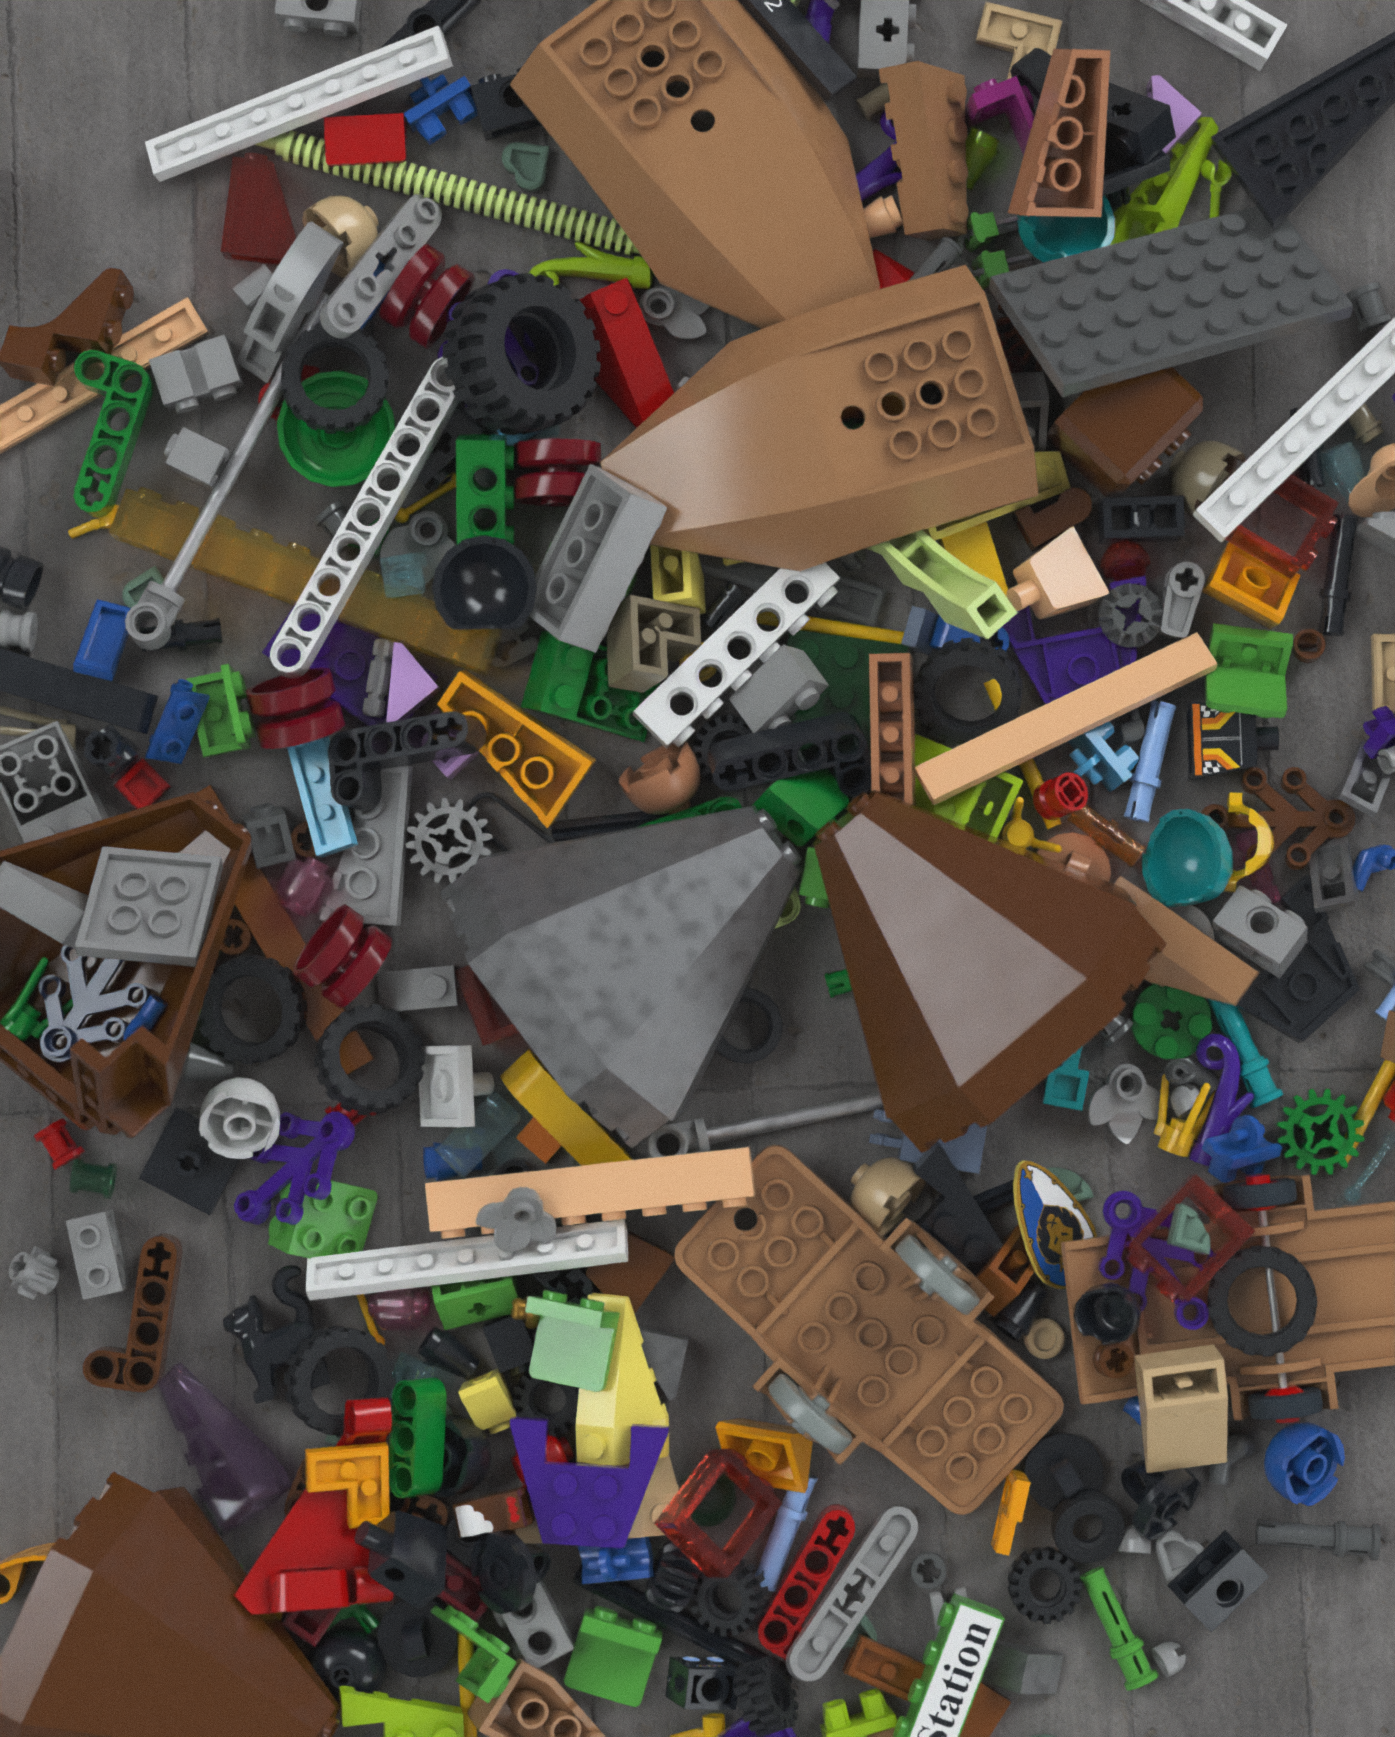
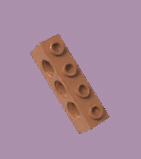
M910 653L869 654L872 791L877 790L916 806L913 656Z

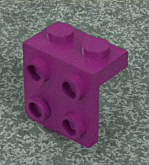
M1017 76L997 83L996 79H990L977 85L974 88L975 93L971 95L965 107V120L968 127L1005 113L1024 156L1034 120L1031 112L1034 103L1026 85L1020 86Z

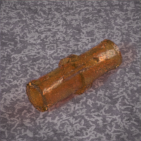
M1086 804L1082 809L1071 813L1067 818L1069 823L1071 822L1096 841L1094 843L1095 846L1099 849L1105 847L1126 862L1129 867H1132L1146 849L1144 845L1139 844L1117 827L1119 825L1118 822L1114 819L1108 821Z

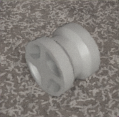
M2 609L0 614L1 649L18 646L23 651H33L38 629L36 612H26L24 615L15 614L11 609Z

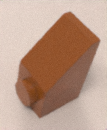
M1019 1224L1003 1239V1246L975 1275L994 1296L991 1302L984 1308L993 1317L1020 1294L1034 1273L1024 1246Z

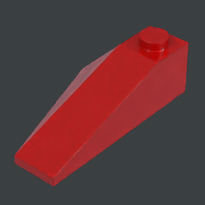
M624 278L589 293L581 298L580 302L586 308L583 311L586 318H591L596 329L592 330L595 341L599 340L600 353L596 354V361L601 362L599 376L593 379L637 428L674 394V391L627 278Z

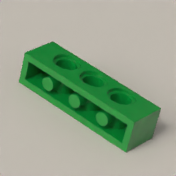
M458 434L456 439L457 544L463 539L482 535L505 539L512 545L515 544L514 525H507V510H514L515 502L514 486H507V470H514V446L507 445V435ZM481 468H489L495 473L497 482L490 487L481 486L475 479V472ZM481 508L491 509L496 514L497 522L489 527L482 526L476 521L475 512Z

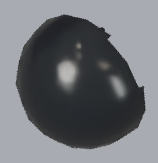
M482 535L463 539L446 552L435 569L432 591L437 611L448 627L453 630L518 629L524 624L534 608L537 585L533 567L520 549L505 539Z

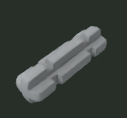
M376 639L374 641L372 654L375 658L370 663L366 686L368 698H364L362 710L366 716L381 718L385 715L387 702L384 701V696H388L392 667L390 661L393 657L394 642L391 640Z

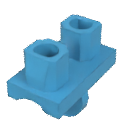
M1107 722L1069 740L1068 743L1074 749L1069 756L1078 766L1072 773L1080 777L1085 774L1093 785L1101 781L1106 789L1111 792L1133 776L1130 771L1139 761V757L1127 745L1122 746L1115 753L1105 740L1115 731L1114 726Z

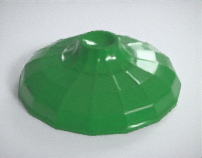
M344 371L317 373L302 381L301 384L307 397L316 405L328 410H343L355 405L364 396L369 382L362 376ZM385 398L381 410L372 417L368 424L355 427V430L352 432L336 431V434L325 433V430L311 429L302 419L298 420L284 400L277 421L279 446L290 466L307 480L328 487L356 485L368 478L395 430L393 410Z

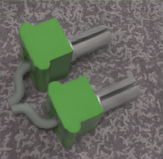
M973 212L967 218V234L960 235L957 244L963 250L964 241L966 249L969 252H974L978 247L990 244L999 234L1018 230L1017 216L995 221L993 212L980 215L977 212ZM984 250L972 261V269L967 261L962 258H958L954 264L966 265L981 288L985 290L990 285L991 276L1032 266V260L1028 261L1031 259L1029 254L1006 259L1004 250L992 253Z

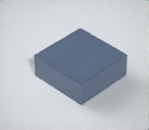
M912 606L901 645L917 653L929 655L933 649L929 646L938 615L927 609Z

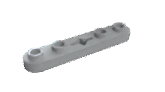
M419 193V195L415 194L404 202L323 304L320 310V321L328 334L335 338L343 339L348 338L357 331L390 290L408 261L432 236L442 220L440 207L433 201L432 197L423 198L424 194ZM389 254L391 258L386 262L384 271L375 277L373 272L377 269L379 260Z
M897 1506L888 1508L878 1516L788 1650L786 1666L789 1673L795 1679L815 1681L826 1673L915 1540L918 1533V1521L911 1510ZM861 1575H863L864 1580L857 1592L861 1596V1600L851 1601L845 1606L843 1611L839 1610V1607L843 1606L848 1595L843 1590L845 1585L854 1586L861 1579Z

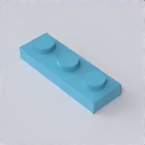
M329 736L287 747L315 853L319 857H326L358 845L348 807L337 803L331 794L328 754Z

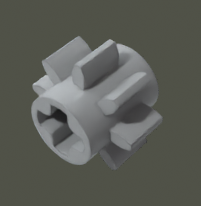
M36 1246L33 1247L31 1254L26 1252L18 1253L9 1267V1278L13 1280L10 1284L11 1287L17 1289L18 1294L31 1300L35 1299L37 1292L44 1295L50 1293L55 1288L59 1279V1269L55 1266L58 1262L57 1259L50 1257L49 1252Z

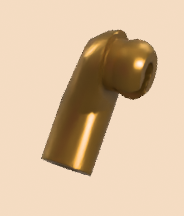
M528 1296L524 1299L515 1298L512 1301L511 1317L514 1320L524 1319L525 1326L529 1329L537 1328L540 1315L525 1312Z

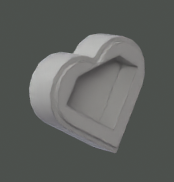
M1172 1529L1155 1539L1154 1542L1155 1551L1166 1581L1174 1579L1204 1550L1203 1546L1196 1540H1185L1179 1532Z

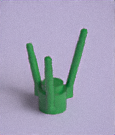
M46 957L41 958L18 999L0 1020V1024L24 1042L30 1035L39 1039L43 1031L49 1026L48 1018L41 1022L37 1020L42 1013L28 1003L46 971L48 964ZM72 999L62 1006L64 1015L73 1008Z

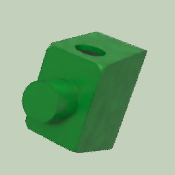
M828 768L777 780L752 806H755L758 811L761 809L766 810L775 821L776 829L796 846L803 847L815 837L817 831L828 821L834 819L838 822L836 818L849 805V798L840 791L837 781Z

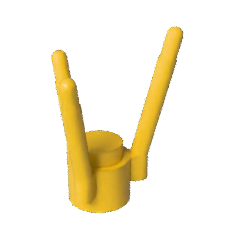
M1018 797L1011 813V821L1006 823L1001 830V840L1024 849L1030 846L1034 849L1060 853L1062 851L1060 845L1034 838L1032 826L1027 821L1022 820L1021 817L1024 799Z
M1165 1073L1162 1075L1158 1120L1153 1134L1160 1136L1159 1148L1178 1156L1188 1157L1193 1142L1197 1140L1216 1092L1215 1090L1211 1094L1201 1111L1211 1087L1209 1083L1202 1085L1187 1120L1172 1117L1169 1124L1166 1123L1169 1081L1166 1079Z

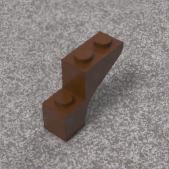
M108 268L54 320L35 327L9 325L0 351V365L10 378L55 386L58 374L64 370L66 364V351L83 353L88 350H97L111 355L114 345H117L121 339V324L126 309H129L133 303L134 287L121 269Z

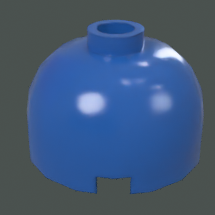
M1310 1422L1289 1424L1277 1432L1266 1449L1264 1458L1265 1475L1273 1489L1282 1497L1295 1504L1314 1505L1324 1499L1335 1487L1338 1478L1333 1475L1336 1471L1337 1463L1342 1466L1344 1464V1445L1336 1434Z

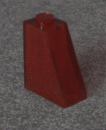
M245 153L244 158L233 156L220 252L225 259L278 266L297 238L278 171L274 163L268 161V156Z

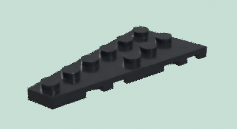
M1395 32L1211 136L1212 146L1230 167L1233 175L1274 230L1394 104Z

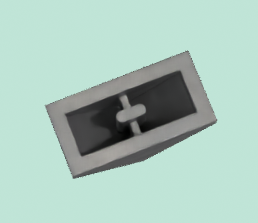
M639 1326L644 1341L641 1346L648 1367L653 1368L656 1381L670 1401L677 1395L689 1337Z
M997 1640L982 1680L1018 1694H1056L1064 1654L1062 1652Z

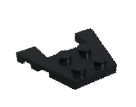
M1308 874L1303 876L1278 899L1286 910L1293 911L1304 920L1305 925L1308 927L1307 943L1280 979L1263 969L1236 1005L1298 1043L1304 1042L1360 990L1340 942L1337 943L1329 926V917L1326 911L1315 912L1312 882Z
M937 1141L913 1165L914 1173L941 1193L939 1198L916 1224L936 1239L975 1276L1003 1246V1243L964 1183L958 1170L947 1156L946 1151Z

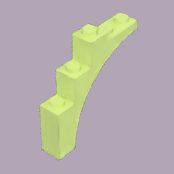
M923 530L866 548L881 554L903 585L923 592L945 623L989 639L1018 613L995 581L963 564Z

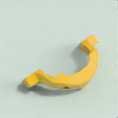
M1242 793L1228 794V812L1235 813L1236 815L1243 813L1249 816L1248 822L1253 824L1258 831L1257 850L1254 857L1246 861L1245 869L1238 871L1233 869V873L1223 892H1235L1237 882L1261 868L1274 848V838L1269 825L1255 810L1246 807L1242 803Z

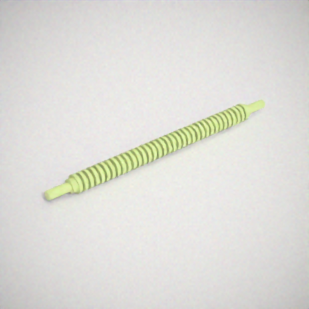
M293 130L255 144L275 150V154L283 157V161L288 163L293 157V164L300 165L303 159V167L310 168L313 162L314 170L319 171L323 165V172L328 174L333 167V175L340 176L343 170V178L350 179L353 173L354 181L360 182L363 176V183L370 184L374 177L373 186L380 187L384 180L383 188L390 190L394 183V192L400 193L404 186L403 194L410 195L414 188L413 195H419V193L424 191L423 198H430L434 194L433 201L438 204L441 203L444 197L443 204L450 206L454 199L453 207L456 209H460L464 202V211L470 212L474 205V213L478 215L481 214L484 208V216L490 218L494 210V219L500 220L502 214L505 213L504 222L510 223L512 217L515 216V225L520 226L522 220L525 219L524 227L531 228L534 221V230L540 231L542 225L545 224L544 233L550 234L552 228L555 227V236L560 237L564 229V238L571 239L573 232H575L574 241L580 242L582 236L585 235L584 244L590 245L592 239L595 238V247L600 248L604 240V249L611 250L613 243H615L614 251L617 253H621L623 246H626L625 255L630 256L632 252L640 254L621 226L620 228L617 227L618 222L615 218H612L610 225H607L608 216L602 215L599 223L597 222L598 214L592 212L590 220H588V211L582 210L580 217H577L578 208L572 207L570 214H567L568 205L562 204L560 210L557 211L558 203L552 201L548 209V200L541 199L539 206H537L538 197L532 196L529 203H527V194L522 193L519 200H517L518 192L512 190L508 198V189L501 188L499 195H497L498 186L491 185L489 192H487V183L481 182L479 189H477L478 181L472 179L469 186H467L468 179L465 177H461L457 184V175L451 174L447 181V172L441 171L437 178L438 171L432 168L427 176V167L421 166L417 173V164L411 163L407 170V161L399 163L398 167L397 163H388V165L385 163L328 166L325 156V139L321 138L317 144V137L311 135L307 141V134L300 133L297 138V131Z

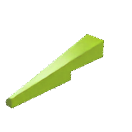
M1201 117L1197 121L1199 129L1184 145L1178 142L1172 148L1173 157L1170 160V171L1142 181L1130 194V203L1127 205L1122 203V207H1118L1113 213L1115 217V233L1110 245L1178 227L1201 172L1202 163L1206 160L1212 146L1211 136L1217 134L1219 129L1212 117Z

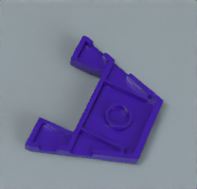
M1143 576L1111 582L1108 584L1109 591L1127 583L1146 586V578ZM1138 600L1129 609L1115 607L1125 616L1124 631L1134 621L1141 622L1142 617L1137 614L1139 608L1137 606ZM1029 606L1017 611L1018 613L1002 626L1008 633L1009 644L1044 705L1136 661L1137 647L1128 648L1113 643L1105 636L1101 627L1036 639Z
M511 1417L510 1428L542 1543L624 1548L667 1439L669 1426L632 1424L630 1466L548 1462L546 1460L548 1419Z

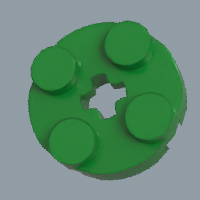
M1151 984L1144 988L1136 997L1131 1011L1130 1019L1134 1024L1130 1028L1134 1039L1144 1051L1161 1059H1180L1190 1056L1196 1052L1199 1041L1207 1036L1212 1029L1211 1012L1205 998L1168 986L1163 987ZM1169 1009L1171 1013L1177 1011L1180 1013L1181 1018L1177 1021L1179 1027L1176 1030H1173L1171 1027L1162 1028L1160 1022L1164 1020L1162 1013L1164 1010Z

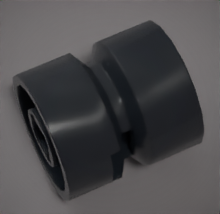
M0 546V595L2 602L25 611L32 603L39 588L44 564L24 555L14 559L12 558L11 550Z

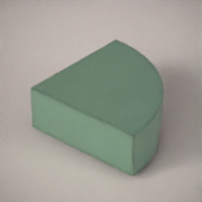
M1061 1167L1046 1168L1068 1188L1077 1201L1094 1197L1089 1185L1078 1174Z
M1176 1204L1167 1244L1204 1255L1210 1253V1237L1206 1233L1202 1221L1197 1216L1198 1214L1184 1204Z

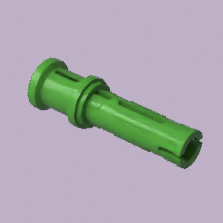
M1099 1566L1083 1573L1080 1579L1083 1581L1097 1615L1110 1639L1112 1646L1109 1648V1654L1112 1659H1117L1126 1679L1124 1686L1127 1691L1134 1690L1158 1678L1159 1674L1156 1669H1151L1142 1649L1144 1645L1142 1638H1139L1138 1635H1133L1120 1603L1106 1577L1103 1566Z

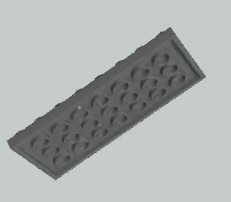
M1257 206L991 276L989 285L990 291L1062 397L1350 318L1353 304L1286 217L1274 230Z

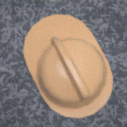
M1395 443L1386 445L1376 451L1371 458L1368 475L1354 486L1349 495L1348 502L1354 514L1360 517H1372L1374 512H1389L1395 508Z

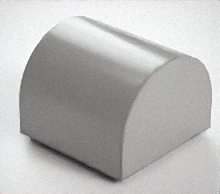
M264 263L232 288L251 312L254 310L262 292L273 275Z

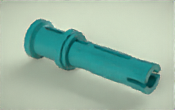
M1207 999L1223 1035L1236 1046L1240 1060L1239 1078L1242 1079L1247 1092H1251L1254 1095L1253 1100L1249 1103L1250 1108L1258 1107L1284 1095L1282 1089L1276 1088L1267 1068L1270 1062L1264 1055L1260 1056L1238 1007Z

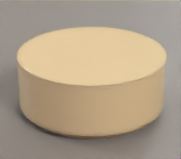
M1044 1317L1035 1319L1028 1337H1023L1028 1351L1040 1359H1049L1059 1354L1065 1342L1064 1332L1060 1325L1054 1320Z

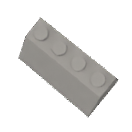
M590 464L535 576L537 591L534 608L529 616L558 640L596 653L602 639L608 632L609 625L620 603L625 598L626 591L637 568L644 559V554L656 530H658L662 523L667 507L647 492Z

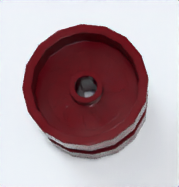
M429 244L422 246L405 265L390 288L379 313L382 320L396 329L410 323V339L425 349L432 347L444 334L448 310L453 304L464 301L465 296L470 293L475 280V276L459 264L451 266L444 271V254Z
M566 438L534 439L515 443V467L525 472H531L514 480L515 502L533 506L569 507L586 474L583 472H587L590 464L600 467L601 443Z
M309 668L303 676L293 679L283 675L275 676L261 681L245 691L251 713L264 716L255 725L261 748L278 749L304 744L331 735L345 726L340 704L327 700L336 691L330 668Z
M346 904L338 907L317 928L299 954L292 973L310 987L322 983L321 995L339 1009L347 1006L369 984L386 959L392 945V938L376 926L372 925L363 929L364 917Z

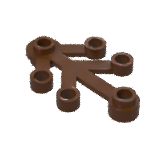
M1257 767L1249 768L1241 778V787L1245 792L1257 796L1272 810L1256 811L1265 819L1270 828H1275L1272 831L1274 848L1271 855L1298 828H1315L1302 843H1295L1288 848L1285 854V862L1289 868L1293 870L1304 869L1309 863L1311 855L1328 838H1343L1353 830L1355 825L1353 809L1341 800L1327 801L1306 782V774L1302 769L1298 767L1288 768L1281 778V787L1289 794H1296L1313 811L1296 810L1266 783L1267 777L1263 770ZM1290 775L1298 777L1300 784L1297 786L1290 785L1287 777ZM1256 776L1261 784L1252 786L1247 782V777ZM1219 804L1208 805L1201 812L1208 816L1211 814L1220 815L1223 822L1218 825L1225 833L1229 829L1256 828L1248 822V815L1243 813L1236 815L1235 813L1228 812L1224 806ZM1338 813L1342 817V823L1335 824L1331 822L1329 814ZM1257 843L1248 848L1245 854V863L1252 859L1251 853L1256 852ZM1299 851L1304 855L1305 860L1303 862H1296L1292 859L1291 853ZM1271 855L1269 856L1265 864L1258 870H1262L1268 865Z

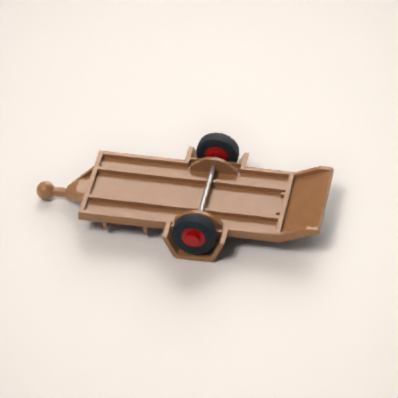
M1270 1174L1246 1176L1244 1180H1235L1227 1183L1220 1182L1206 1187L1210 1222L1203 1223L1206 1233L1209 1234L1210 1248L1214 1253L1212 1264L1207 1268H1197L1190 1262L1164 1257L1189 1296L1201 1299L1208 1307L1207 1297L1210 1280L1223 1260L1230 1257L1232 1253L1240 1249L1250 1248V1246L1277 1247L1296 1257L1308 1270L1313 1280L1317 1296V1308L1312 1327H1310L1306 1337L1300 1343L1298 1342L1292 1346V1349L1287 1352L1276 1353L1274 1356L1269 1357L1245 1354L1243 1351L1231 1347L1217 1333L1210 1315L1206 1324L1196 1330H1189L1179 1325L1174 1317V1302L1150 1268L1145 1289L1147 1305L1141 1312L1139 1328L1128 1340L1119 1342L1127 1345L1133 1352V1355L1215 1345L1224 1359L1226 1385H1230L1234 1421L1243 1420L1251 1415L1255 1419L1275 1420V1423H1292L1300 1421V1417L1321 1412L1322 1409H1339L1334 1372L1395 1365V1200L1314 1210L1310 1175L1270 1176ZM1167 1227L1146 1230L1151 1238L1165 1241L1168 1239L1169 1230ZM1128 1233L1121 1257L1125 1266L1124 1273L1116 1280H1109L1103 1277L1098 1269L1099 1261L1106 1255L1110 1235L1061 1242L1080 1404L1099 1403L1138 1396L1135 1361L1131 1372L1124 1378L1114 1379L1101 1375L1093 1363L1094 1351L1101 1342L1092 1336H1082L1074 1319L1076 1302L1091 1287L1104 1283H1116L1128 1289L1137 1247ZM1195 1252L1194 1259L1197 1263H1203L1207 1259V1255ZM1107 1261L1105 1272L1108 1275L1116 1273L1118 1270L1117 1261ZM1257 1267L1248 1269L1237 1276L1229 1289L1227 1302L1230 1314L1239 1326L1248 1332L1264 1335L1277 1332L1288 1324L1295 1313L1297 1298L1293 1285L1285 1275L1275 1269ZM1134 1293L1133 1295L1140 1305V1296ZM1187 1305L1183 1310L1184 1318L1192 1319L1195 1317V1306ZM1111 1350V1358L1106 1361V1365L1116 1369L1118 1368L1116 1361L1121 1358V1354L1114 1353Z

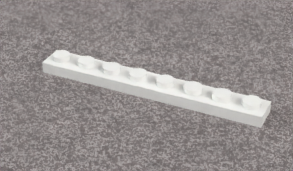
M435 26L148 140L145 144L153 175L159 182L450 68L453 65L444 34L439 26Z
M1395 317L1194 511L1192 515L1220 542H1223L1395 374Z
M625 1219L556 1227V1235L552 1242L544 1243L530 1239L526 1247L515 1252L501 1250L495 1244L494 1235L307 1258L306 1293L309 1300H318L628 1262L627 1226Z

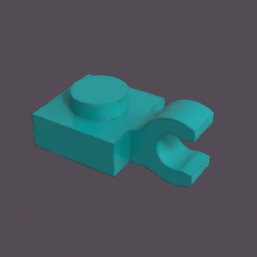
M1082 1047L1046 1077L1041 1101L1043 1104L1082 1111L1090 1072L1089 1070L1078 1068Z

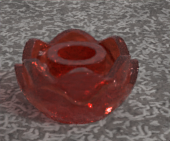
M1119 541L1110 545L1103 553L1100 568L1103 569L1107 579L1113 578L1116 581L1131 579L1132 577H1143L1151 561L1147 551L1136 542Z

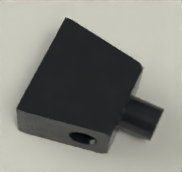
M393 1511L377 1525L364 1521L358 1527L355 1534V1543L369 1550L368 1573L375 1581L418 1609L445 1590L448 1527L402 1511Z

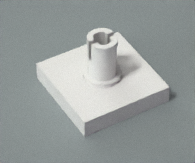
M471 1045L421 1046V1053L425 1052L426 1056L425 1064L422 1066L424 1074L419 1082L421 1126H475L474 1096L491 1095L493 1093L494 1079L490 1072L473 1073Z

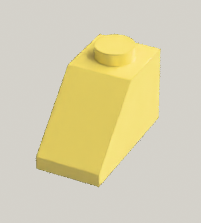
M650 545L653 599L699 608L700 614L706 613L704 575L698 553Z
M498 1369L463 1382L458 1391L472 1421L481 1430L488 1428L490 1434L500 1432L510 1427L511 1417H516L513 1397L503 1372L500 1373Z

